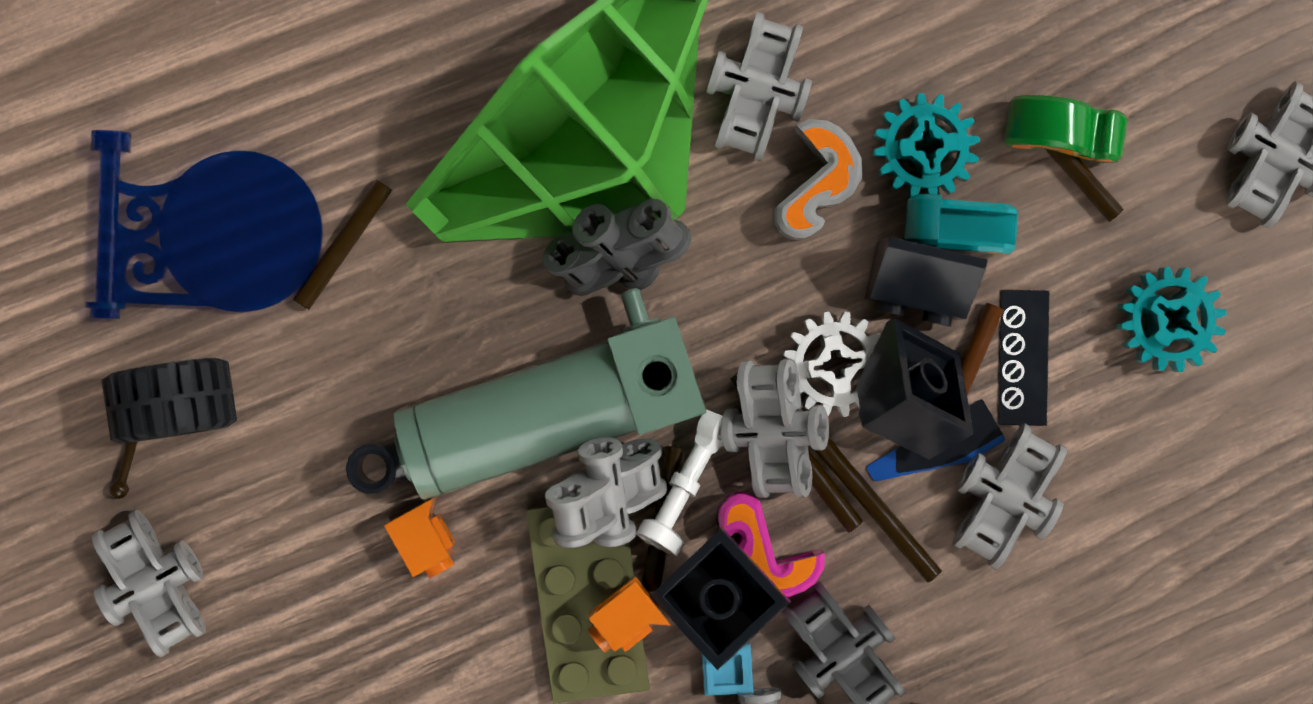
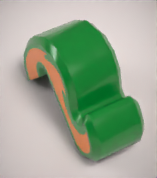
M1020 95L1015 96L1009 102L1003 142L1012 149L1045 148L1093 162L1116 163L1122 159L1128 118L1120 111L1096 109L1086 102L1070 98Z

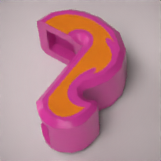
M733 492L721 501L717 510L719 529L723 527L730 536L734 533L740 534L737 544L786 597L804 592L816 583L824 570L825 553L821 549L776 561L761 503L758 498L746 492Z

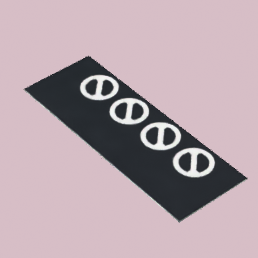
M1001 290V308L1004 309L1001 317L999 425H1021L1025 423L1029 426H1047L1050 291Z

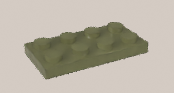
M549 506L527 509L526 514L553 704L650 690L643 639L626 652L621 647L616 652L611 648L605 653L596 644L587 630L593 625L588 619L589 612L634 577L630 542L615 547L600 546L594 543V541L575 548L561 547L554 543L552 537V530L556 526L553 509Z

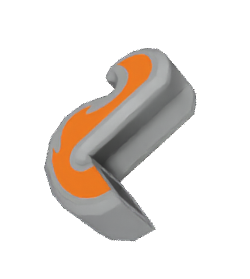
M809 119L797 124L793 129L824 167L774 208V223L777 231L782 236L791 240H803L819 231L825 221L822 217L816 215V209L837 206L853 195L862 179V158L853 141L840 127L825 120Z

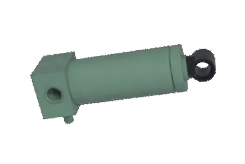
M634 288L624 291L621 294V299L630 326L621 329L623 334L608 338V342L418 403L416 406L412 405L395 411L394 422L397 434H395L394 438L382 442H371L355 449L349 456L346 464L347 478L354 488L367 494L379 493L394 484L406 480L412 481L420 498L425 501L443 495V492L446 494L578 451L583 443L592 439L617 438L636 431L641 435L705 414L704 403L676 318L672 317L660 321L659 317L649 320L640 290ZM652 361L664 362L671 369L670 381L662 388L655 389L649 387L643 380V369ZM368 454L378 455L384 460L386 473L382 480L374 481L364 474L362 464Z

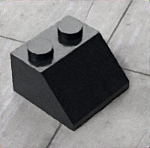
M888 237L876 244L864 299L876 301L874 310L903 316L905 308L924 312L922 318L924 322L951 327L953 319H967L985 273L988 259Z
M896 318L886 322L856 385L859 417L862 427L930 460L974 434L960 353Z
M723 527L650 595L656 604L717 670L734 657L791 602Z

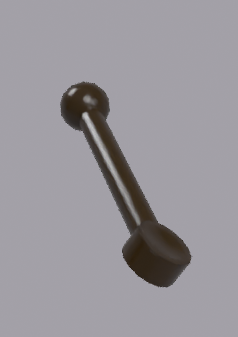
M138 442L127 443L117 480L112 482L109 487V492L115 499H122L129 492L126 481Z

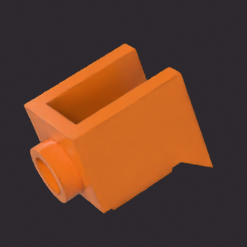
M437 497L423 502L384 525L412 577L425 571L430 579L454 565L451 555L454 553L452 547L456 544V541L441 514L433 515Z
M634 576L589 612L588 619L593 625L587 630L603 652L606 653L611 648L616 652L621 647L626 652L653 631L651 624L670 626L671 624L665 612L650 597V593L639 579Z

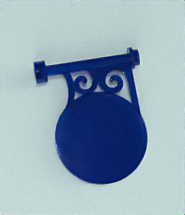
M111 130L91 131L90 151L100 152L96 295L95 302H85V308H90V318L120 319V309H125L126 303L211 306L234 312L259 311L273 307L290 298L302 287L316 267L321 254L324 236L319 204L303 178L283 162L268 155L251 151L222 152L201 160L185 171L182 176L170 182L141 186L126 183L120 178L121 154L131 153L132 133ZM119 193L136 197L128 203L126 209L127 217L132 221H143L144 216L138 212V209L141 207L149 208L152 213V221L146 228L133 230L120 223L118 219ZM167 195L163 208L152 199ZM159 232L161 248L146 240L154 237ZM147 253L153 257L155 268L153 273L146 274L144 273V262L137 261L134 263L132 268L133 276L139 282L148 285L158 283L165 277L168 268L176 281L189 294L150 293L136 290L127 280L126 268L130 260L135 256Z

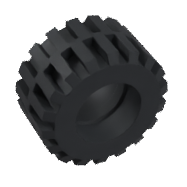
M202 358L155 364L117 371L101 380L110 440L115 442L131 443L227 428L237 421L229 362L226 360Z

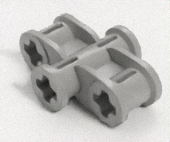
M757 12L745 47L742 63L727 59L726 53L718 52L706 93L713 95L718 91L731 95L729 105H727L715 147L722 149L727 145L752 153L755 160L762 161L774 124L776 111L791 114L792 120L800 121L811 89L812 80L805 78L800 82L787 78L804 26L796 24L791 28L766 20L763 13Z
M1293 82L1285 90L1266 126L1258 122L1257 115L1249 112L1233 132L1227 146V150L1233 154L1240 151L1249 156L1230 187L1225 199V205L1232 209L1239 206L1259 217L1261 225L1268 229L1273 227L1283 215L1298 184L1305 188V194L1313 197V96L1304 92L1303 85L1298 82Z
M792 359L781 360L779 365H755L753 361H743L737 373V390L742 413L736 408L725 410L721 422L723 445L729 453L738 452L741 447H748L752 487L758 498H767L771 493H794L798 498L807 497L811 491L813 477L808 446H811L814 450H824L829 439L827 412L823 406H813L810 411H802L797 366Z
M1023 423L1012 435L995 468L985 462L986 458L984 455L977 453L963 471L956 490L961 494L969 492L978 498L960 524L954 536L953 545L959 549L964 546L986 558L988 565L996 570L1009 556L1025 525L1034 530L1035 537L1040 540L1044 539L1058 521L1064 503L1057 498L1051 501L1042 495L1061 467L1067 454V448L1061 444L1053 446L1031 433V426ZM1027 449L1040 455L1042 457L1041 460L1035 457L1034 455L1028 453ZM981 478L995 485L996 490L982 483ZM1026 503L1038 510V514L1028 510L1023 504ZM981 533L985 535L986 537L992 539L993 543H987L986 541L979 538L977 534Z
M615 438L592 439L583 443L577 451L580 462L585 464L586 471L570 476L550 487L545 493L547 506L553 509L556 525L552 530L553 541L561 547L575 548L584 546L592 541L600 546L615 547L630 542L635 538L637 532L634 522L629 519V513L643 509L652 502L662 498L667 492L666 481L660 477L658 459L662 451L657 441L637 439L622 445L621 441Z
M135 509L128 514L129 519L106 532L98 530L91 535L98 556L115 581V583L108 587L103 584L94 589V596L104 617L113 626H119L124 623V617L132 613L150 648L157 656L164 657L169 654L170 647L191 635L200 637L206 633L204 620L183 586L189 580L193 582L203 579L204 574L197 556L185 541L181 540L175 543L174 550L165 554L148 519L141 511ZM130 535L132 536L131 540L123 543L122 545H119V542L121 540L129 537ZM175 566L178 567L177 571L166 577L164 576V572ZM132 590L134 591L132 596L125 600L121 599V596ZM177 621L180 622L179 626L170 631L166 630V627Z

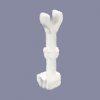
M707 409L706 413L702 414L697 425V434L694 440L695 446L681 472H674L669 482L672 488L655 520L644 519L637 530L636 535L645 543L653 545L668 554L678 556L684 542L672 528L689 496L695 497L699 490L700 484L697 481L711 455L724 446L721 436L722 415Z

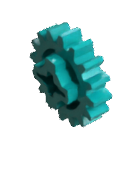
M918 93L915 96L913 107L904 98L899 100L896 106L900 115L897 116L886 111L881 118L889 126L888 129H876L873 133V137L883 141V146L873 150L872 157L884 158L886 163L877 173L879 176L891 173L895 177L890 186V189L893 191L903 184L907 185L909 199L913 195H918L920 189H924L925 194L937 195V187L939 186L947 195L955 192V185L952 179L955 178L961 182L968 181L971 176L963 168L964 165H973L978 163L979 160L978 156L969 152V147L979 143L980 137L968 136L966 131L975 122L974 119L967 118L961 121L957 117L962 107L960 103H956L949 109L944 108V95L938 94L932 101V104H927L924 93ZM912 117L911 133L906 139L894 141L899 127L904 121ZM935 117L944 121L953 133H946L935 124ZM923 135H925L927 143H935L937 147L934 152L929 154L928 159H926L924 151H916L915 144L923 139ZM957 153L951 168L940 177V162L946 155ZM905 160L916 169L917 177L907 173L898 161Z
M1170 266L1161 267L1158 269V280L1150 272L1140 275L1142 288L1135 285L1127 286L1125 291L1132 298L1131 303L1118 304L1117 309L1127 314V320L1116 324V328L1129 331L1130 337L1122 345L1124 348H1139L1135 357V361L1138 363H1145L1152 357V369L1155 371H1164L1169 361L1173 372H1184L1185 360L1192 366H1200L1203 364L1200 355L1201 351L1216 353L1218 349L1210 340L1212 336L1225 335L1226 330L1216 325V318L1227 315V310L1214 308L1213 302L1221 296L1219 290L1205 292L1204 287L1208 281L1205 275L1198 276L1190 281V268H1179L1175 277H1173ZM1164 287L1180 289L1178 293L1173 294L1170 300H1166L1161 295L1157 296L1154 293ZM1197 307H1199L1201 313V325L1198 324ZM1164 311H1176L1173 319L1178 323L1179 328H1166L1169 319L1164 315ZM1142 313L1145 315L1147 330L1145 333L1141 325ZM1175 339L1188 345L1177 352L1162 351L1164 347H1168L1172 340Z

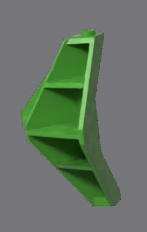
M708 0L596 1L540 43L515 68L406 203L408 208L443 242L558 237L572 232L573 223L579 213L594 204L605 205L615 216L621 211L646 200L658 199L669 207L671 218L676 220L685 211L699 27Z

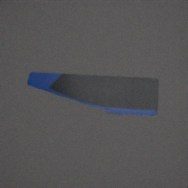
M980 399L969 405L974 431L973 435L930 460L900 446L868 465L867 470L872 479L877 482L970 462L977 453L983 454L1004 442L1005 436L985 402Z

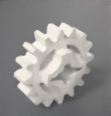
M823 312L821 317L822 325L817 326L814 321L808 318L803 321L807 330L804 336L795 332L791 333L790 338L797 344L795 350L783 351L782 356L792 359L797 366L800 393L804 392L807 395L804 399L803 407L809 410L816 402H819L825 408L827 416H829L832 407L837 406L839 413L843 417L849 416V404L854 402L859 407L857 388L850 392V381L858 369L865 368L875 348L874 345L881 335L876 333L867 336L864 333L868 325L867 320L861 319L855 326L850 325L851 318L849 312H842L838 322H833L830 312ZM839 331L857 339L864 350L853 351L845 346ZM820 335L821 348L813 359L803 361L809 344ZM833 350L836 351L838 357L857 359L856 362L848 363L847 366L840 368V377L835 378V374L832 371H825L824 369L814 370V366L823 365V362L831 359V351ZM819 377L826 382L832 397L822 395L813 389L808 383L807 378Z

